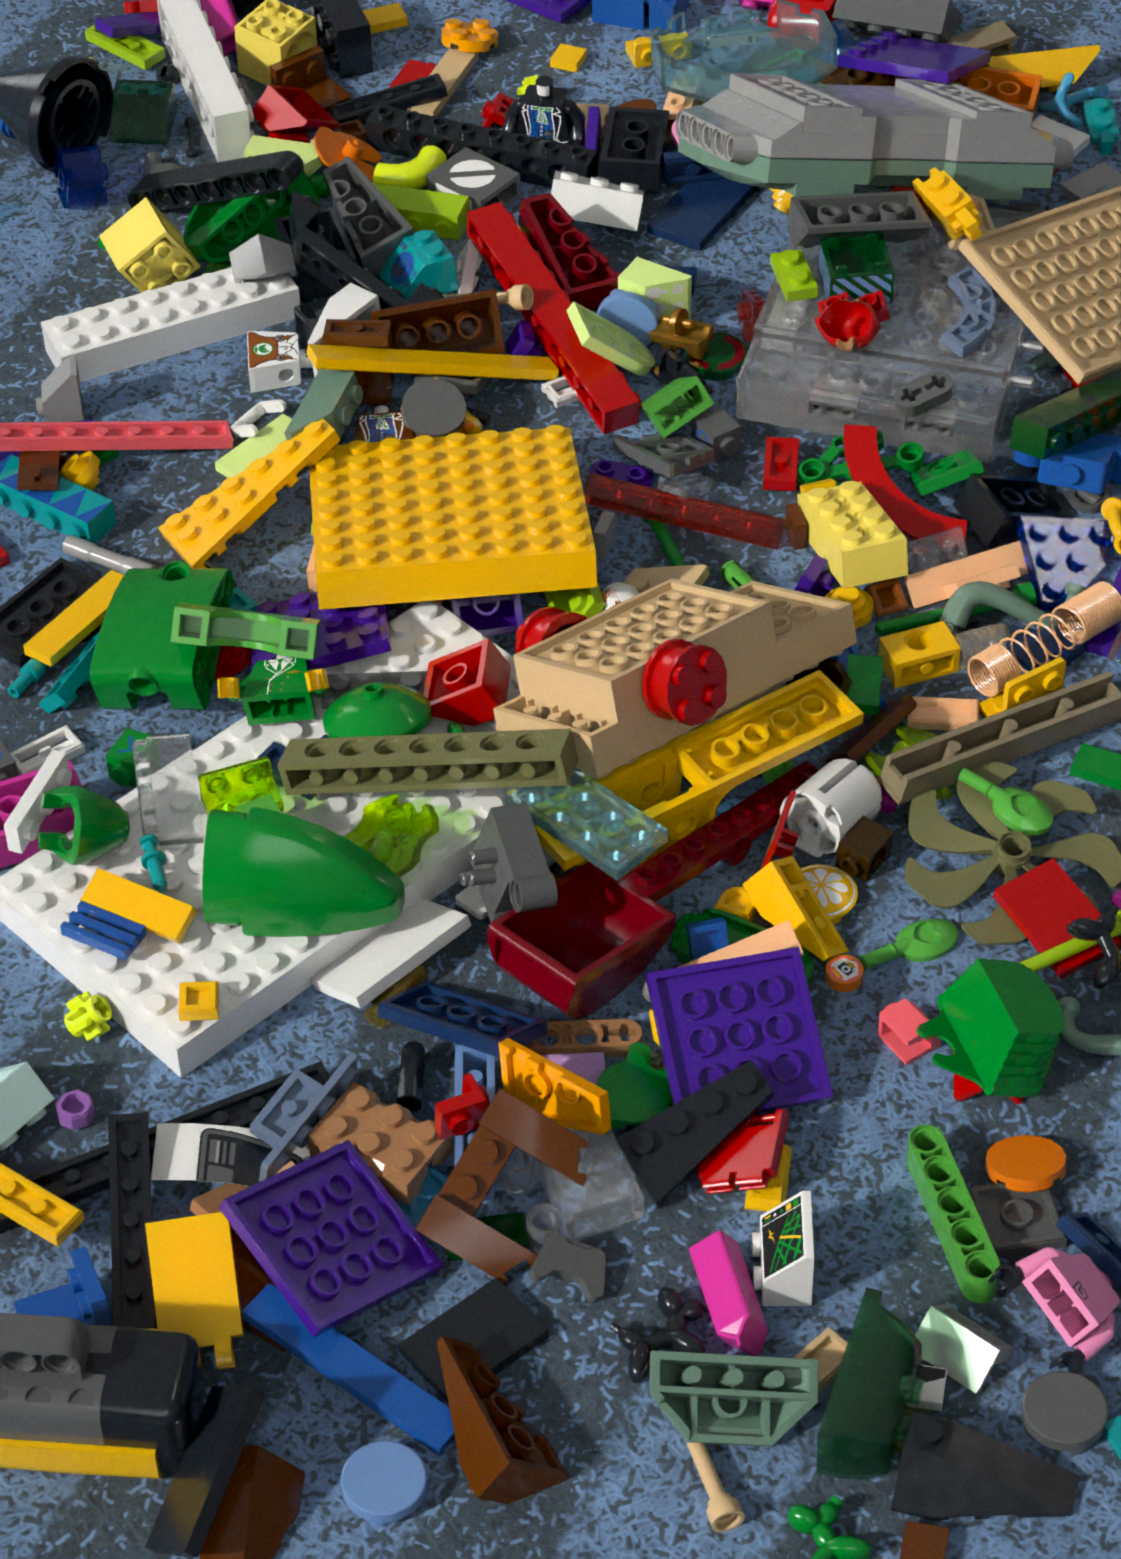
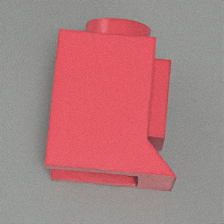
M906 998L897 1003H890L879 1012L878 1036L905 1065L941 1046V1039L939 1038L925 1039L918 1035L916 1031L918 1026L930 1019L914 1003L911 1004Z

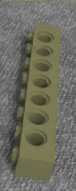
M571 728L290 739L277 766L286 795L568 786L577 764L578 756Z

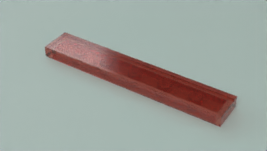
M590 473L584 492L586 504L776 550L779 547L785 522L784 519Z

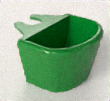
M977 958L966 972H963L959 978L955 979L952 985L948 986L944 993L938 996L937 1005L940 1015L919 1025L916 1031L922 1038H939L947 1042L953 1050V1055L947 1056L936 1053L932 1057V1062L940 1068L975 1082L986 1095L1020 1098L1035 1097L1044 1086L1046 1076L1051 1067L1054 1051L1065 1027L1062 1008L1056 1000V996L1048 985L1043 982L1042 978L1024 964L1007 960Z

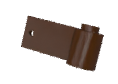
M20 451L17 490L58 491L59 470L61 469V464H65L67 461V451Z

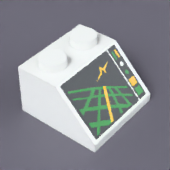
M801 1191L760 1216V1232H752V1257H760V1266H753V1287L755 1291H761L762 1306H812L814 1243L811 1191Z

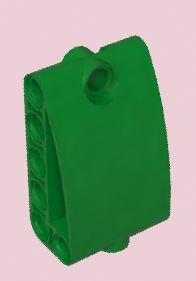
M182 561L171 562L164 568L128 569L117 586L106 611L90 665L91 684L102 709H135L139 696H152L157 692L167 694L174 710L207 709L221 646H198L171 642L174 606L179 602L230 608L234 585L231 569L190 568L187 563Z

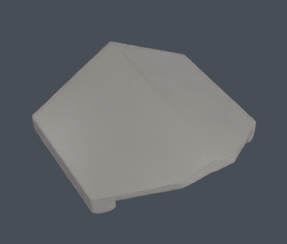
M257 234L229 252L234 283H241V279H257L290 273V276L297 275L291 245L276 239Z

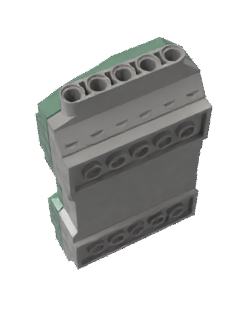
M730 74L729 89L723 90L703 105L679 110L675 121L676 133L679 137L678 152L726 179L752 186L784 190L792 194L793 197L853 194L854 186L914 187L912 181L917 178L923 182L927 181L930 178L929 170L936 167L940 172L945 170L966 193L991 200V203L1008 205L1010 200H1022L1023 189L1051 188L1053 169H1068L1072 165L1074 158L1073 146L1069 141L1031 126L1032 112L955 82L945 84L920 79H896L895 86L807 84L787 75Z

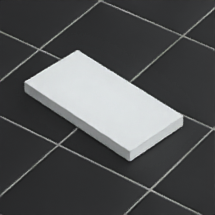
M422 898L402 912L398 919L381 927L312 977L313 987L317 991L361 1009L471 927L469 917L464 913Z

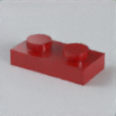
M767 437L763 490L796 491L799 438Z

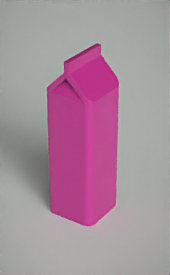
M200 0L202 11L205 10L207 13L209 26L214 28L216 41L221 42L223 55L227 56L235 52L234 26L239 23L232 0Z
M716 1231L689 1248L716 1334L730 1346L747 1353L749 1356H761L760 1352L768 1335V1327L739 1243L725 1232Z

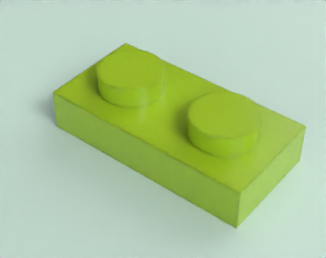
M801 249L770 254V265L786 302L818 297V285Z

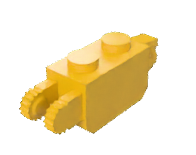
M934 167L929 170L930 178L927 181L923 182L919 178L912 181L915 190L923 199L932 218L954 241L966 235L973 242L983 235L982 230L979 229L983 222L973 200L945 170L940 172Z

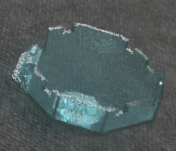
M784 0L777 1V28L759 24L758 12L753 13L752 10L733 12V25L726 26L725 13L705 15L704 19H700V29L687 38L685 12H678L667 20V29L664 31L660 27L650 31L651 64L661 89L703 104L723 90L729 89L730 74L787 75L803 83L817 84L837 69V34L825 11L814 8L811 10V15L799 12V4Z

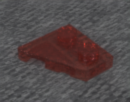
M755 289L742 290V301L736 305L738 322H742L743 340L749 341L752 352L764 351L762 350V336L765 331L766 303L765 300H761V296L757 294Z

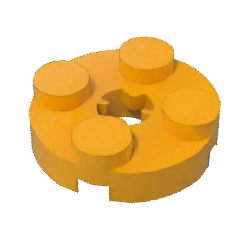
M459 19L445 20V26L442 28L441 42L448 48H450L451 43L458 45V51L487 52L490 51V45H493L494 48L498 46V31L490 27V21L486 19H474L473 23L462 22Z

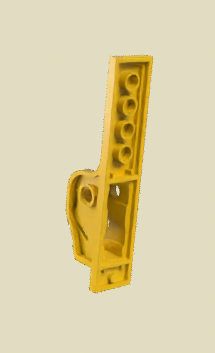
M820 670L815 671L687 735L665 744L660 749L652 750L638 757V760L633 763L623 764L612 770L611 774L607 777L592 779L530 809L529 811L540 844L564 871L576 865L581 867L591 860L614 876L622 877L713 820L719 803L734 787L862 724L864 713ZM682 776H684L693 787L689 788L688 792L678 796L681 789ZM591 819L598 820L601 825H591Z

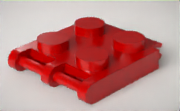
M786 1108L776 1109L773 1114L754 1115L738 1131H734L721 1144L722 1147L714 1155L708 1156L699 1165L697 1177L701 1181L703 1189H707L706 1194L733 1192L735 1184L740 1185L739 1191L767 1188L768 1182L772 1178H777L789 1121ZM773 1122V1124L756 1125V1123Z

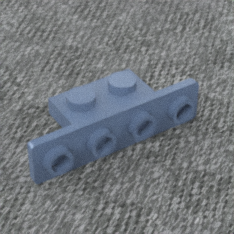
M351 1051L324 1086L296 1068L250 1124L249 1132L273 1147V1150L261 1164L260 1182L277 1174L284 1165L291 1161L290 1155L297 1146L302 1149L308 1143V1134L312 1131L313 1126L336 1103L337 1099L335 1098L342 1089L346 1091L353 1082H356L360 1073L356 1070L358 1054Z

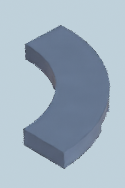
M973 265L948 277V286L959 297L963 306V313L951 328L941 334V343L962 359L973 353L987 340L996 319L997 301H995L992 292L993 288Z

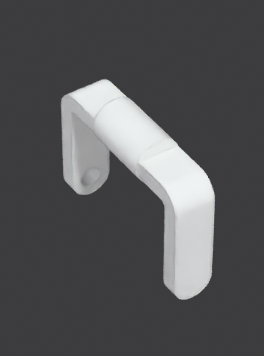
M281 399L257 403L230 426L235 438L254 437L258 434L257 427L253 425L254 422L265 413L283 412L287 405Z

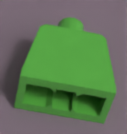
M692 376L672 381L644 400L640 405L662 438H665L712 406L714 402L698 376ZM688 390L692 392L693 397L687 392Z

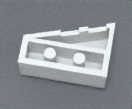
M555 171L551 194L573 220L637 231L644 196V191L638 190V185L626 182L616 185L609 183V180L604 178L591 177L590 179L572 172Z

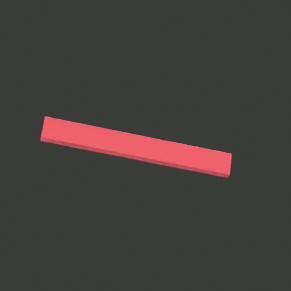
M229 421L0 423V452L233 449L234 441Z

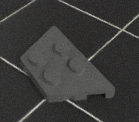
M670 434L665 438H662L661 435H642V440L635 442L622 438V435L612 436V448L632 458L641 466L653 469L654 473L663 474L669 478L677 477L715 461L714 448L685 434Z

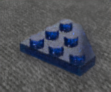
M1020 516L1016 522L1027 571L1036 593L1037 608L1054 610L1055 607L1064 603L1068 595L1065 590L1067 582L1088 587L1116 553L1114 548L1115 537L1110 530L1108 520Z

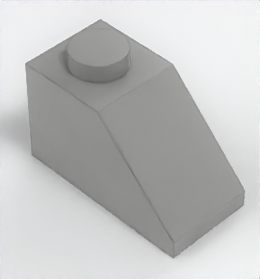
M76 355L68 356L41 383L42 397H36L38 417L44 416L45 422L84 420V405Z

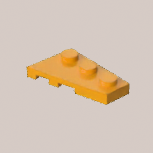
M510 1038L499 1042L502 1083L505 1092L565 1128L600 1135L612 1129L608 1091Z

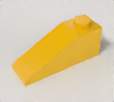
M793 856L771 861L742 884L749 895L751 904L757 909L761 917L774 926L789 920L800 945L822 961L849 952Z

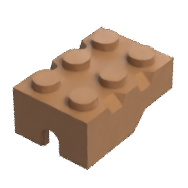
M355 1082L348 1087L308 1134L310 1158L349 1140L391 1197L407 1205L422 1190L424 1179L428 1174V1165L433 1167L438 1164L441 1166L453 1152V1138L449 1137L441 1140L435 1130V1122L429 1119L421 1122L413 1118L409 1109L397 1103L387 1105L380 1101L375 1092Z

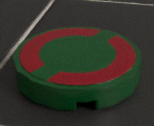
M713 333L708 340L709 349L700 360L690 358L687 349H685V364L687 363L697 373L704 375L707 380L730 379L732 374L738 371L740 374L744 371L747 365L748 353L746 345L739 338L731 334Z

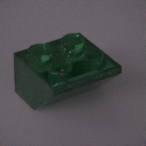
M117 79L113 89L114 106L109 130L110 142L168 145L178 111L174 81Z

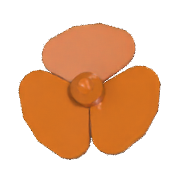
M327 127L318 128L314 136L315 150L326 166L330 167L349 157L367 178L373 182L375 167L362 161L377 163L382 159L381 154L372 146L354 136L337 131L333 132Z

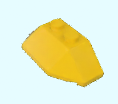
M1088 45L990 57V62L984 66L1042 75L1041 87H1048V92H1056L1062 83V78L1067 73H1073L1074 81L1072 84H1075L1101 50L1100 45Z

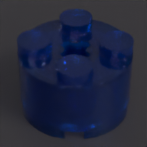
M99 145L68 147L55 151L54 172L55 178H59L60 184L57 192L64 209L107 205L106 188L103 187V181H108V168L106 163H100L101 151Z

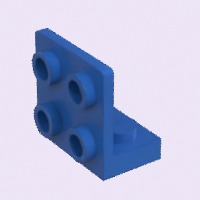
M86 1246L70 1251L73 1268L67 1270L69 1284L14 1302L17 1314L69 1317L77 1319L84 1324L113 1326L107 1298Z

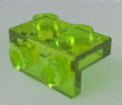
M267 756L198 775L200 798L207 817L212 809L236 812V806L268 794L271 795L280 811H284L283 800L272 777L271 762Z

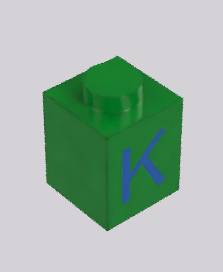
M128 727L105 755L109 779L121 786L128 785L134 788L146 782L162 762L159 739Z

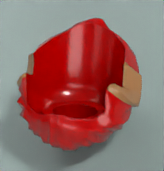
M846 298L836 300L829 304L821 315L815 318L817 328L827 342L843 352L863 349L868 346L877 336L880 329V320L872 306L868 302L859 300V298L855 300H848Z

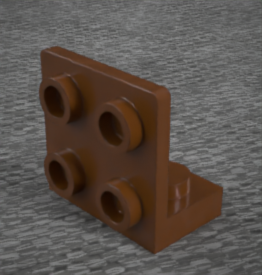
M318 45L269 66L272 85L303 88L326 111H329V107L351 100V94L326 75L324 50Z

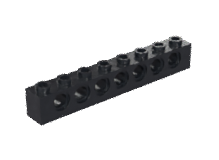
M377 105L366 120L367 144L380 152L414 159L423 147L436 146L443 150L448 160L467 147L520 173L521 182L552 188L555 171L572 172L590 179L591 177H598V150L588 149L583 146H574L559 143L555 140L530 137L526 134L506 132L498 128L482 127L468 122L463 123L444 117L420 114L416 111L396 109L387 105Z

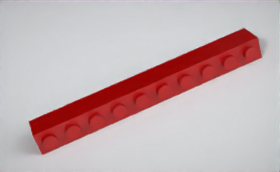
M501 202L468 211L467 236L505 292L512 288L513 285L528 284L532 288L534 295L532 307L529 310L518 311L526 322L531 323L533 333L561 374L566 378L569 386L577 392L578 399L601 432L607 434L637 424L639 421V410L642 409L639 394L636 391H632L627 384L624 373L621 370L618 371L613 362L581 345L566 312L572 304L567 291L560 288L553 271L548 270L544 265L540 252L535 251L530 245L526 232H521L516 224L514 215L511 212H507Z

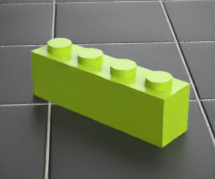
M373 183L413 227L414 233L433 229L441 240L460 242L467 229V212L470 211L469 196Z

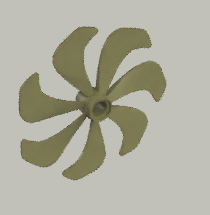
M997 761L986 762L971 769V771L990 782H994L997 786H1000L1009 777L1017 773L1015 767ZM959 780L957 783V794L963 806L995 840L963 830L943 818L937 808L935 789L926 790L915 796L911 801L908 830L910 836L919 845L945 853L992 855L975 864L950 872H932L918 864L913 858H907L905 881L923 899L935 907L949 909L964 903L982 887L994 872L1004 877L1003 885L1020 876L1025 870L1028 872L1036 867L1029 863L1030 857L1064 859L1087 865L1097 870L1113 889L1121 882V855L1114 842L1102 834H1082L1031 849L1030 838L1033 835L1009 831L1007 826L994 814L991 806L992 800L984 797V794ZM1041 781L1033 786L1030 791L1049 806L1053 817L1068 811L1095 815L1097 811L1092 798L1086 791L1059 781ZM1081 890L1083 894L1088 898V900L1093 904V906L1099 911L1098 904L1095 901V899L1088 893ZM999 904L987 919L978 922L962 923L961 925L962 930L980 944L1009 945L1018 944L1026 939L1025 935Z

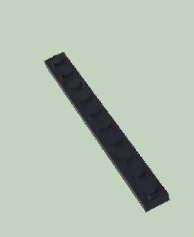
M322 1061L299 1069L323 1086L330 1078ZM292 1073L164 1123H197L250 1128L253 1120ZM157 1125L149 1128L151 1171ZM109 1144L25 1177L68 1203L91 1196L110 1188ZM0 1213V1231L18 1224Z

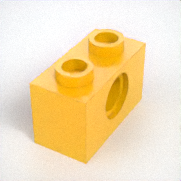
M940 621L880 637L878 656L884 657L883 671L895 689L959 672L961 647L945 622Z

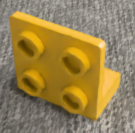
M1062 657L1056 658L1006 682L1003 692L979 703V712L986 718L1063 689L1066 661Z

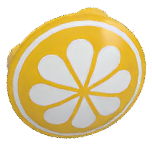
M819 864L800 868L832 923H839L842 916L850 912L857 902L858 889L855 881L843 870L830 865Z

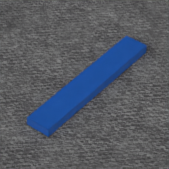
M270 1283L243 1309L242 1319L440 1456L455 1439L448 1406L335 1328L313 1338L280 1291Z

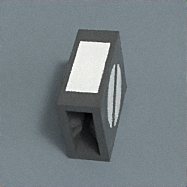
M467 147L426 174L427 190L469 196L470 211L501 202L506 208L521 197L520 173Z

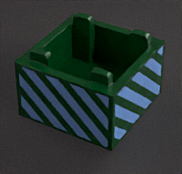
M870 233L861 236L819 239L818 272L826 299L848 292L850 300H855L866 294L882 290L886 304H893L895 272L883 234Z

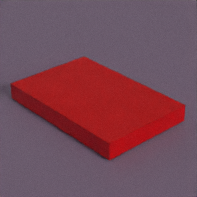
M1054 858L996 888L992 896L1039 954L1073 939L1074 937L1066 931L1067 925L1073 920L1091 918L1097 921L1099 916H1101ZM1118 935L1112 938L1117 948L1121 945V938ZM1097 944L1050 965V967L1060 979H1063L1104 955Z

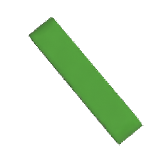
M932 1125L916 1126L910 1131L908 1137L906 1159L908 1169L962 1294L971 1302L987 1303L996 1296L998 1291L999 1279L988 1282L996 1268L1000 1266L998 1256L944 1134L940 1129Z

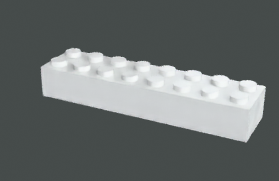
M157 0L162 41L173 65L179 72L180 81L217 162L244 158V150L252 135H255L253 129H250V122L254 121L251 105L246 104L243 88L238 87L235 72L231 73L229 59L223 55L221 42L216 41L214 28L209 26L207 13L205 10L202 11L200 0Z
M232 267L42 321L41 326L45 350L55 368L68 356L76 355L80 382L246 334L247 331H256L293 320L294 308L300 305L299 288L289 273L257 279H241V283H234Z

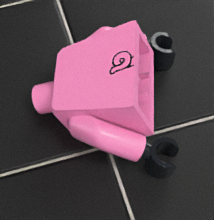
M1046 1247L1017 1261L1015 1268L1008 1265H1001L996 1268L988 1282L1002 1279L1007 1283L998 1291L996 1296L1001 1298L1008 1296L1018 1280L1023 1278L1024 1281L1022 1283L1069 1347L1074 1346L1075 1350L1073 1352H1064L1053 1359L1050 1363V1370L1060 1362H1063L1068 1367V1372L1079 1374L1082 1369L1081 1361H1089L1112 1340L1115 1331V1315L1112 1311L1120 1303V1299L1111 1287V1279L1103 1271H1099L1086 1254L1070 1255L1058 1249Z

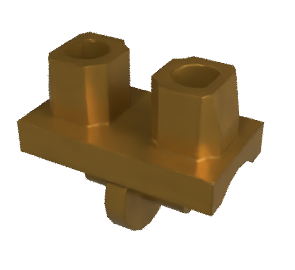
M678 307L671 315L663 314L661 316L658 326L649 332L650 341L660 343L662 349L672 348L677 352L680 348H685L690 358L700 360L708 351V340L715 331L713 324L689 319L687 310Z

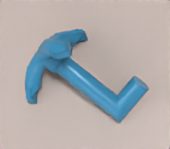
M1070 72L1062 78V83L1055 97L1049 101H1039L1038 107L1041 112L1056 111L1072 127L1083 128V121L1074 115L1069 107L1083 102V100L1105 97L1108 95L1109 90L1107 85L1087 87L1067 95L1074 81V75Z

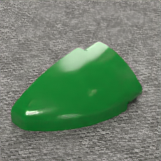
M304 169L285 191L195 205L184 230V243L187 249L192 252L199 262L216 263L229 261V252L257 234L276 239L274 218L290 215L291 196L295 190L303 196L311 197L319 204L318 196Z
M258 807L251 808L248 814L212 809L209 813L206 826L202 875L203 912L206 923L237 927L242 925V932L247 936L295 937L362 930L393 922L401 915L405 903L402 880L380 860L348 839L320 825L298 817Z

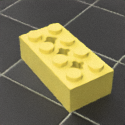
M846 481L840 486L826 489L813 488L807 493L797 494L798 505H800L807 523V541L818 556L827 561L825 565L843 589L908 575L907 538L861 481Z

